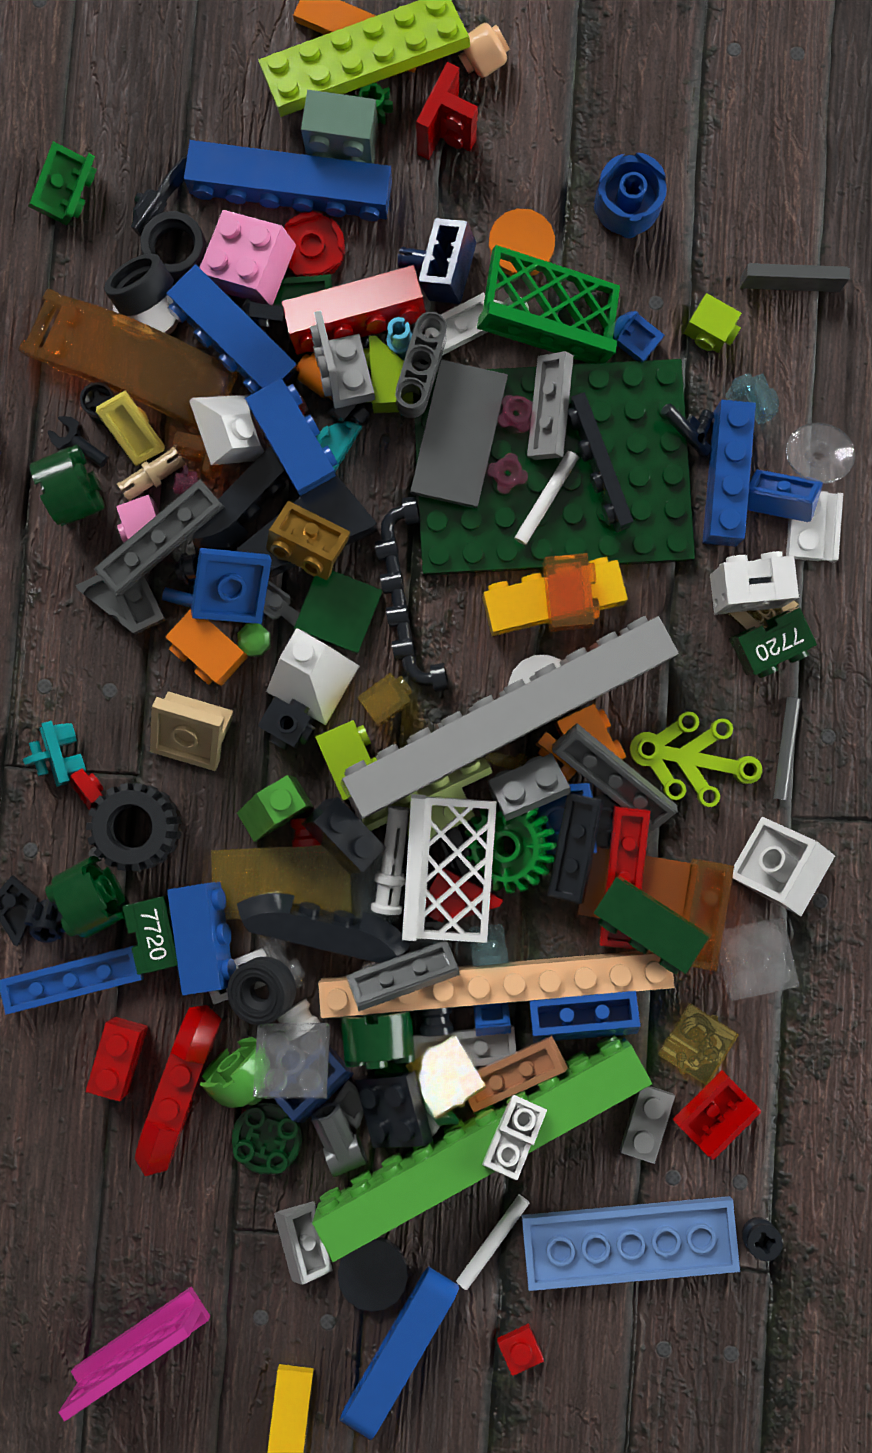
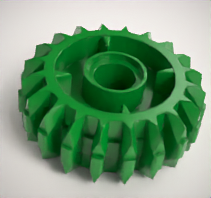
M496 803L491 877L492 889L494 891H499L504 886L506 893L515 892L516 887L522 892L528 890V882L533 886L540 883L538 874L542 876L548 875L549 870L543 862L553 863L555 861V857L548 854L547 850L557 848V844L547 841V836H552L555 831L554 829L544 830L543 825L548 821L547 816L536 819L539 808L506 821ZM480 808L481 817L473 816L470 819L476 828L474 829L476 832L488 822V809ZM466 829L464 833L468 837H471V832L468 829ZM487 830L480 835V837L484 840L485 843L487 837ZM507 836L511 837L516 845L515 852L512 855L508 854L504 849V840ZM477 839L465 848L472 851V855L465 857L469 862L475 861L477 865L485 858L486 849ZM483 866L482 868H480V869L478 870V872H479V873H483V876H482V877L484 878V866Z

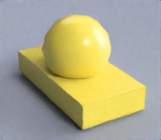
M126 390L96 407V413L135 466L164 451L165 445L149 424L146 412L136 406Z

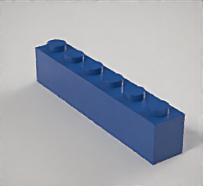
M190 140L184 181L189 193L203 200H210L216 197L224 198L235 204H244L247 201L259 203L266 208L285 206L292 207L294 210L303 213L316 210L324 211L334 217H343L347 214L359 216L366 221H377L378 219L387 220L392 186L391 166Z

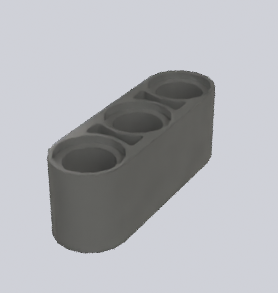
M436 312L423 313L416 321L396 386L397 410L406 418H416L424 413L446 344V321ZM427 328H435L440 334L435 338H427L422 332ZM418 360H424L430 364V367L425 371H417L412 365ZM413 392L420 396V400L415 404H407L402 400V397L406 393Z

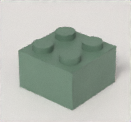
M307 89L301 126L306 155L374 164L379 135L376 99Z

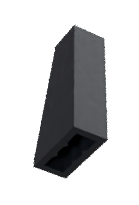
M337 475L308 491L294 502V504L350 531V536L345 546L378 531L377 522ZM277 517L237 548L239 552L269 554L272 559L269 578L297 567V565L287 560L278 559L266 550L269 529Z

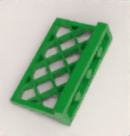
M495 245L492 249L483 311L478 317L477 329L554 353L566 351L574 356L573 359L586 363H606L616 353L617 340H614L613 336L620 285ZM500 259L511 262L518 273L507 278L499 266ZM534 270L542 272L549 283L539 288L529 273ZM519 278L523 279L531 292L523 298H520L511 284ZM565 280L573 282L580 293L570 298L561 282ZM504 288L513 303L506 306L494 302L496 291ZM551 288L554 289L562 301L560 305L554 308L551 307L543 295L545 291ZM598 290L609 294L608 305L601 308L591 293ZM535 298L544 314L541 316L531 314L524 303ZM581 298L585 299L593 311L591 315L585 318L582 317L574 305V302ZM566 308L576 323L572 326L563 324L556 313ZM597 317L604 328V335L601 336L593 333L587 323Z

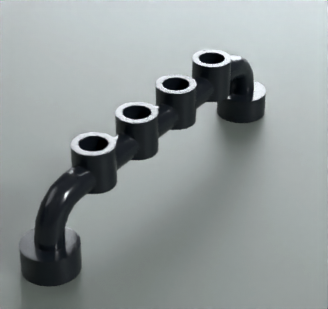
M416 496L402 498L401 506L391 509L384 516L381 523L382 540L375 541L378 561L385 560L387 573L380 574L382 590L384 594L391 593L393 603L392 607L386 608L387 620L390 628L397 627L399 639L392 641V651L395 661L402 660L405 673L412 682L421 686H433L434 691L439 692L449 690L445 664L430 665L431 672L420 671L416 663L415 646L411 634L410 616L406 604L404 581L400 569L394 526L402 519H405L407 525L420 523V514Z

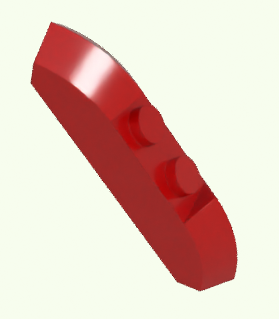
M208 1005L189 1007L170 1052L134 1159L145 1176L167 1171L175 1153L222 1019Z

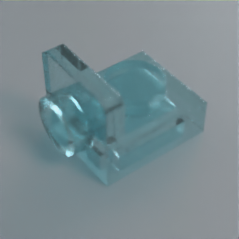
M502 924L488 925L487 943L470 942L473 966L509 963ZM480 926L470 927L469 932L480 933Z

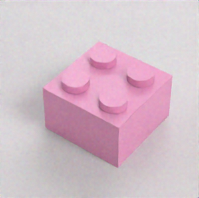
M222 210L200 269L225 294L243 299L248 298L256 303L273 305L296 244L282 225Z

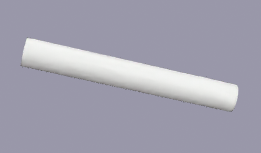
M567 451L514 537L516 541L523 545L527 544L577 463L578 455Z
M520 1194L515 1198L456 1280L463 1289L468 1290L530 1204Z

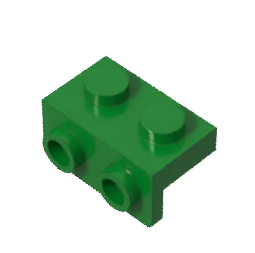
M53 141L28 207L66 226L72 217L78 219L85 204V199L80 197L83 187L90 188L97 171L96 168L92 167L95 156L88 153L86 157H83Z

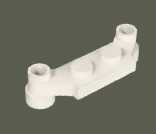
M484 293L441 314L447 325L446 344L442 355L487 333L477 329L478 317L483 311ZM510 297L507 298L504 302L494 300V302L506 306H509L513 303ZM435 328L425 329L424 336L435 338L440 332ZM418 360L413 363L412 367L417 371H425L430 367V364L423 365L419 363L422 360Z

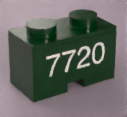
M800 607L788 609L765 620L768 625L766 628L763 625L757 628L753 626L729 638L746 675H758L759 678L766 677L778 671L777 664L787 659L789 663L799 661L809 655L808 649L817 645Z
M168 895L122 906L128 934L135 932L138 942L137 946L131 947L137 975L178 966Z

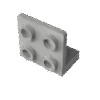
M314 312L316 325L310 326L325 397L332 396L335 409L375 400L360 335L355 334L328 340L322 312Z

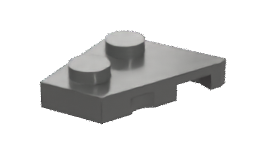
M99 575L75 585L78 591L135 635L166 621V617L146 575L141 577L119 597L114 594Z

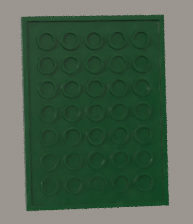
M682 359L649 360L643 363L641 361L573 364L569 403L572 396L585 392L634 521L629 529L618 533L615 532L613 525L608 526L602 512V506L605 505L601 492L596 494L590 480V474L593 473L589 460L583 461L578 448V442L581 439L577 429H571L568 420L563 457L534 460L527 456L537 366L486 369L508 374L478 509L419 496L423 576L558 569L569 565H574L575 568L588 567L587 562L607 557L608 562L618 560L619 565L690 562L695 559L687 441L661 414L662 408L666 404L671 403L685 418ZM438 372L424 413L414 418L417 461ZM413 393V402L415 404L420 400V396ZM567 451L575 453L579 457L577 463L526 545L519 543L514 537Z

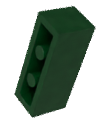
M621 876L615 878L594 911V914L600 917L599 925L613 934H616L618 930L630 937L628 943L644 954H647L648 950L661 958L658 962L661 966L676 975L679 970L685 974L688 972L711 936Z

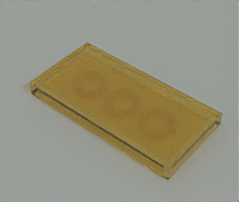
M322 845L295 848L270 847L211 850L212 882H220L221 888L225 892L226 907L224 911L226 919H241L237 903L253 896L268 893L295 895L294 903L297 904L311 902L319 905L322 910L330 912L345 910L353 913L351 873H348Z

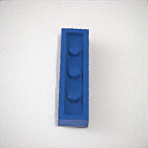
M137 945L1 979L0 994L5 1015L144 979L143 974L137 975L131 947Z

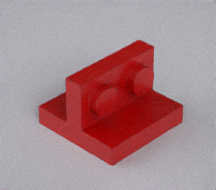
M449 62L446 63L416 121L417 155L427 160L430 159L440 138H443L448 145L460 149L462 147L468 151H471L476 141L478 106L459 98V67Z

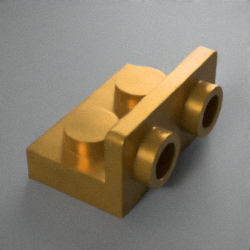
M288 501L269 529L266 550L278 559L287 560L303 568L310 575L319 576L327 580L331 575L334 562L349 539L350 531Z

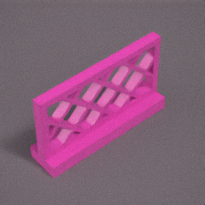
M192 1286L74 1366L71 1373L77 1384L58 1412L64 1422L188 1338L193 1331L209 1321L210 1314Z

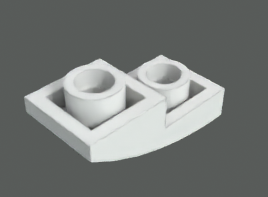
M512 1095L482 1165L509 1178L518 1180L529 1149L535 1143L547 1109Z

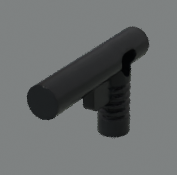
M671 403L666 404L662 408L661 414L702 457L707 456L712 447L705 440V437L713 421L714 413L709 410H703L698 420L694 416H689L686 420Z

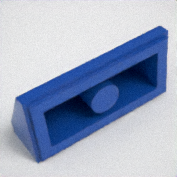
M756 469L749 482L747 510L810 522L814 516L823 482Z

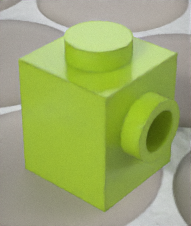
M706 293L683 334L694 339L696 345L700 348L719 353L724 343L731 346L741 327L736 325V322L742 313Z

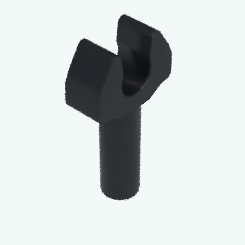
M59 416L58 419L62 424L69 428V433L65 437H60L55 432L48 430L47 433L52 444L60 451L78 445L84 456L102 468L107 463L109 457L81 437L80 432L83 426L76 419L68 416Z

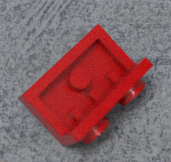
M721 1070L672 1120L711 1160H714L761 1113V1109Z

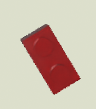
M114 1017L105 1023L85 1092L119 1102L129 1094L147 1033V1025L119 1017Z

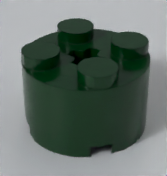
M78 445L68 447L30 464L35 485L40 483L43 492L40 498L57 525L61 524V527L105 509L103 499L98 492L102 490L100 482L94 471L87 472L84 466L86 459Z
M90 856L55 875L52 878L51 884L45 888L49 901L53 905H57L63 917L61 919L62 927L70 937L78 934L83 938H88L125 918L120 906L126 902L122 888L109 867L102 870L96 864L102 861L96 856Z
M411 1011L341 1017L345 1067L366 1065V1069H380L388 1067L387 1061L393 1059L394 1063H410L415 1061Z

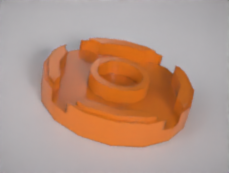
M518 208L505 212L495 221L490 231V256L492 255V249L495 245L550 262L555 248V234L551 224L543 215L531 209ZM500 259L499 266L504 273L510 276L518 273L511 262ZM534 270L529 274L533 276L538 274L539 271Z

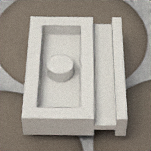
M821 491L814 516L810 522L789 519L786 556H794V559L823 560L833 563L838 561L843 493L832 494Z

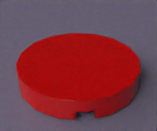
M312 211L300 213L289 219L285 224L284 229L296 244L287 268L289 272L296 277L332 275L342 264L346 251L344 235L336 221L323 216L322 213Z

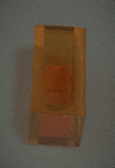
M588 553L545 557L543 573L549 632L591 628L595 624L594 619L599 618L600 612L598 598H592L591 584H596L595 564L588 562Z

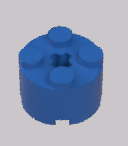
M644 153L627 156L621 154L611 159L602 170L595 195L594 211L600 222L610 231L620 234L625 238H633L637 234L649 229L657 220L666 197L665 172L654 158Z

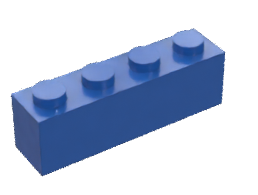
M196 264L166 293L169 304L167 309L180 323L186 320L195 329L193 335L206 348L211 345L220 354L218 357L219 361L230 372L233 373L237 370L246 379L243 384L252 394L280 378L286 382L295 373L297 364Z
M721 400L713 412L712 449L709 459L702 544L736 547L745 539L756 403Z

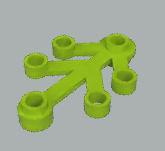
M693 712L682 713L675 723L657 735L651 732H643L633 738L630 743L632 759L641 766L651 767L664 787L665 796L670 800L683 798L686 793V786L681 780L673 778L663 760L678 764L696 791L698 802L704 807L717 805L720 800V793L715 787L708 785L697 767L733 774L734 778L742 784L754 783L762 775L761 763L752 756L732 760L699 753L715 741L727 739L732 735L733 725L727 719L714 721L710 729L680 749L665 745L683 732L690 733L698 728L699 718ZM685 716L693 719V727L691 729L685 728L682 724V719ZM718 723H723L727 727V732L724 736L716 732ZM644 743H650L653 746V753L650 756L642 752V745ZM747 763L754 767V774L752 776L745 775L743 771ZM672 783L680 786V794L678 796H672L669 792V787ZM706 790H710L714 794V800L711 803H706L703 799V794Z

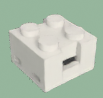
M781 551L761 554V559L748 561L747 555L730 556L726 558V562L719 564V567L710 574L714 615L779 609L799 598L794 556L783 557Z

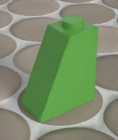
M286 775L256 793L237 814L253 841L256 842L314 806L298 779Z

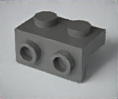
M552 753L544 757H534L528 760L525 765L514 770L501 771L493 779L488 780L490 796L493 801L496 800L506 821L570 794V786Z

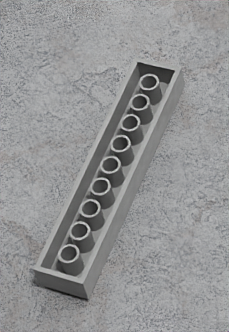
M643 616L619 631L621 636L618 637L614 631L589 647L591 651L587 652L585 647L569 654L564 660L559 662L560 667L556 668L554 663H551L536 671L533 676L529 677L531 682L525 684L523 679H520L510 684L499 693L500 698L494 700L492 695H489L477 701L468 709L469 714L462 716L461 712L458 711L444 718L438 724L439 729L431 733L428 727L409 737L410 739L407 740L408 745L400 749L397 744L391 745L377 753L378 755L375 756L377 761L366 765L365 761L362 760L345 769L346 772L344 774L346 777L342 778L340 784L357 817L362 820L676 656L679 653L660 617L658 616L648 621L646 616Z

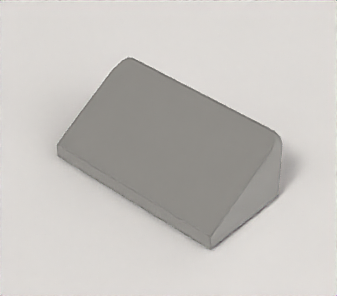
M313 1201L274 1213L291 1279L293 1282L301 1285L333 1271L329 1254L312 1224L317 1209Z

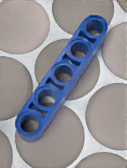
M429 1266L425 1269L346 1403L340 1417V1422L369 1440L374 1438L451 1307L459 1290L457 1283Z

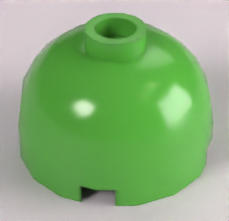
M248 1037L238 1041L237 1043L241 1047L231 1055H229L228 1048L225 1049L204 1071L202 1077L206 1082H200V1085L215 1102L228 1108H238L247 1104L255 1105L266 1095L265 1089L271 1079L272 1067L269 1055L257 1038Z

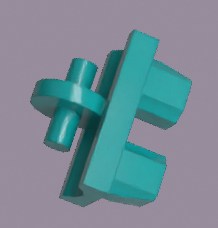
M52 721L41 723L42 727L39 730L46 751L42 752L39 741L30 742L29 746L32 755L23 758L24 766L35 765L38 776L49 774L46 766V761H49L56 787L67 785L72 774L81 768L86 771L81 754L63 758L60 746L77 741L73 724L53 725Z

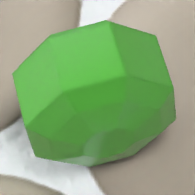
M246 624L238 632V647L249 657L263 656L271 648V634L261 624Z

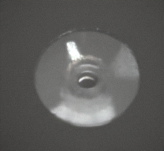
M809 423L799 427L792 433L786 445V457L791 468L802 478L809 481L832 483L842 479L849 473L855 461V449L850 438L839 428L826 423Z

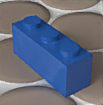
M280 378L245 398L250 411L299 496L336 476L333 466L338 463L328 445L322 448L315 437L320 434V431L311 415L304 417L298 405L303 402L293 384L287 387L283 379Z
M212 882L168 889L182 995L228 988L230 977L236 970V964L231 958L229 944L232 936L231 929L226 923L224 911L226 895L221 888V883Z
M636 991L530 1000L533 1043H537L550 1036H553L555 1041L638 1034L640 1029Z

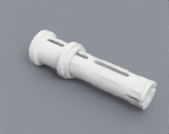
M388 806V819L384 840L386 848L383 850L381 870L375 874L374 881L378 884L376 900L371 904L373 912L385 915H399L402 913V906L399 905L401 887L406 883L405 874L402 873L410 808Z

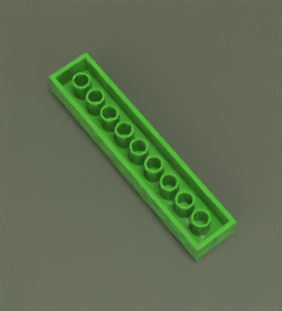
M612 1035L602 1038L596 1043L598 1048L585 1054L584 1051H580L570 1056L566 1060L568 1069L564 1073L515 1094V1096L547 1109L535 1143L531 1145L528 1153L652 1085L632 1045L623 1035L618 1037ZM512 1096L495 1105L492 1104L474 1112L476 1116L465 1122L459 1119L458 1125L448 1124L443 1128L445 1133L434 1138L426 1146L413 1147L414 1150L404 1156H401L400 1153L390 1156L381 1163L383 1167L373 1173H370L369 1170L361 1172L351 1179L352 1185L340 1191L338 1187H335L324 1193L320 1197L321 1202L317 1205L312 1224L332 1262L337 1261L496 1172L483 1166L482 1163Z

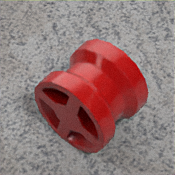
M306 818L290 820L291 828L295 831L292 848L321 845L302 825Z

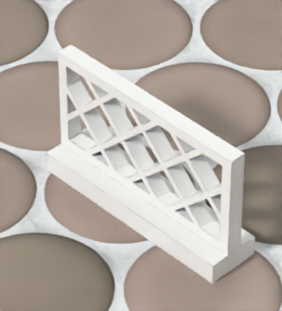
M411 794L402 940L416 941V938L487 943L496 801L426 797L425 795ZM432 805L448 806L456 815L442 830L431 819ZM454 807L467 808L464 809L461 813H459ZM473 808L488 809V822L477 832L463 818ZM460 820L471 832L472 836L457 849L445 833ZM432 826L433 829L437 832V834L430 839V830ZM487 830V837L485 843L484 840L480 837V835ZM441 837L454 852L438 865L429 855V847ZM477 839L486 851L485 858L473 867L461 852ZM458 856L470 871L454 883L442 868ZM428 861H429V862L434 866V868H435V869H433L429 874H428ZM483 866L484 878L478 872V870ZM439 872L450 884L451 888L436 900L427 890V882ZM472 875H475L483 884V892L471 902L459 887ZM456 891L466 902L467 906L452 918L440 903ZM427 896L432 904L425 909ZM480 901H482L481 912L475 907ZM436 907L449 921L439 931L424 930L425 916ZM471 909L481 919L480 933L464 932L457 924ZM453 926L458 932L447 930Z

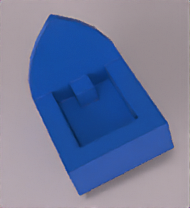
M630 311L617 318L613 339L617 340L618 347L636 361L643 363L660 344L665 335L641 317L638 311Z

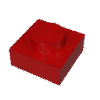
M83 768L70 776L69 784L90 811L91 808H95L98 805L95 800L100 795L103 796L101 792L104 790L97 777L93 773L87 775Z
M529 1323L497 1338V1343L512 1376L544 1362L543 1354Z

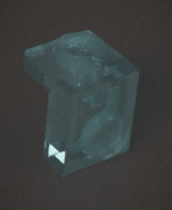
M749 373L734 379L732 386L725 394L727 400H733L746 395L749 402L756 403L755 419L758 425L771 421L779 411L777 393L773 388H769L764 373L754 377Z

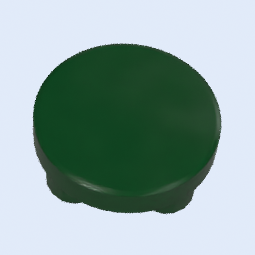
M262 1101L248 1107L237 1119L232 1132V1146L235 1159L247 1169L259 1174L282 1173L296 1159L303 1140L301 1123L292 1121L275 1101Z

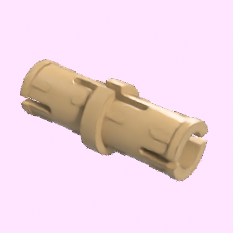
M172 447L148 464L146 461L141 464L142 468L123 481L118 482L117 485L126 499L132 501L133 498L151 486L158 487L161 485L162 479L186 464L182 457L178 455L177 450Z

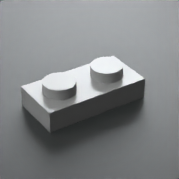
M648 1086L636 1094L619 1149L621 1153L655 1164L675 1099L673 1093Z

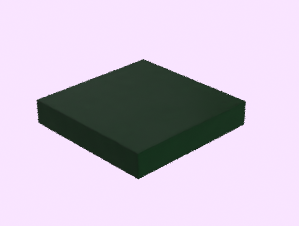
M333 570L327 580L314 576L294 630L298 628L316 639L358 655L383 590Z

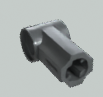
M329 1102L320 1106L316 1112L311 1114L314 1127L324 1146V1156L333 1177L368 1163L361 1140L357 1134L353 1135L339 1103L333 1104Z

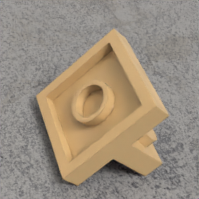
M167 692L164 699L156 697L151 711L150 752L216 771L220 762L221 745L233 720V710L172 692Z

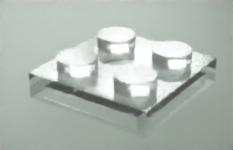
M778 917L714 931L729 1000L735 1001L799 987L784 918Z
M269 1023L257 1025L253 1097L327 1098L330 1025L327 1023Z

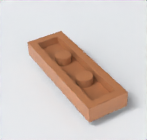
M550 1036L459 1079V1083L473 1112H477L564 1073L568 1067L553 1036Z

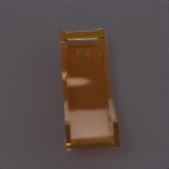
M46 289L42 297L44 300L43 306L26 341L22 340L18 349L22 354L47 363L58 371L91 382L104 383L111 390L119 393L126 390L132 399L146 404L197 430L199 428L189 401L192 398L229 396L239 374L236 370L233 373L230 372L219 360L158 329L109 309L61 295L51 289ZM57 308H59L60 311L55 319V322L48 334V337L43 347L41 348L39 346L44 338V335L51 323V320Z

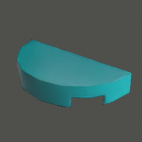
M350 421L336 423L329 427H324L320 434L317 435V440L323 448L328 445L338 463L333 466L335 472L362 430L361 425Z

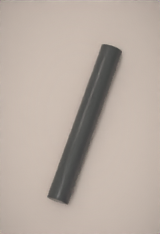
M787 697L773 796V799L787 801L801 701L799 698Z

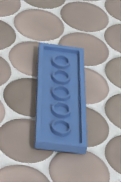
M730 1196L521 1215L529 1291L740 1272L734 1204Z

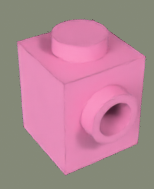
M149 495L116 506L122 522L117 525L122 541L125 543L159 514L155 501Z

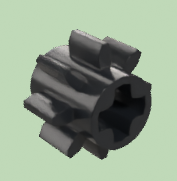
M49 899L42 900L40 903L35 902L34 909H28L24 924L31 926L29 933L34 939L44 943H51L57 939L60 940L63 932H65L61 923L63 917L57 905H53Z

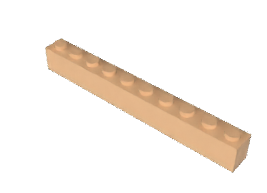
M648 950L647 954L640 951L458 966L459 976L362 1011H358L346 976L321 978L318 986L321 1018L628 991L674 988V977L672 972L658 963L661 958Z

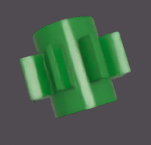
M375 82L359 88V96H353L376 99L378 123L385 125V112H393V102L389 100V87L382 89Z

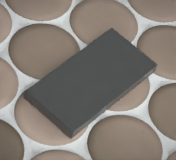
M441 360L413 478L411 494L478 509L508 374Z

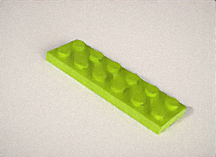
M418 0L294 47L258 59L279 115L283 117L304 109L307 89L345 94L470 47V39L452 0Z

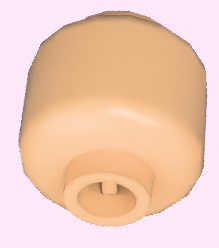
M482 23L468 33L470 47L464 49V52L458 55L468 74L475 71L479 77L485 78L506 63V52L510 48L497 25L491 27L488 23Z

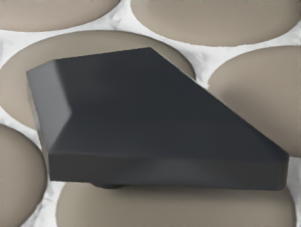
M12 875L0 888V922L13 945L18 946L21 944L28 925L24 924L28 909H34L35 902H38L40 897Z

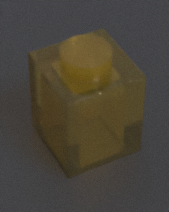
M390 672L357 698L380 727L412 703L408 695L413 691L402 676L395 679Z

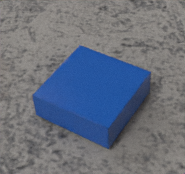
M508 1002L473 1005L476 1036L511 1033Z

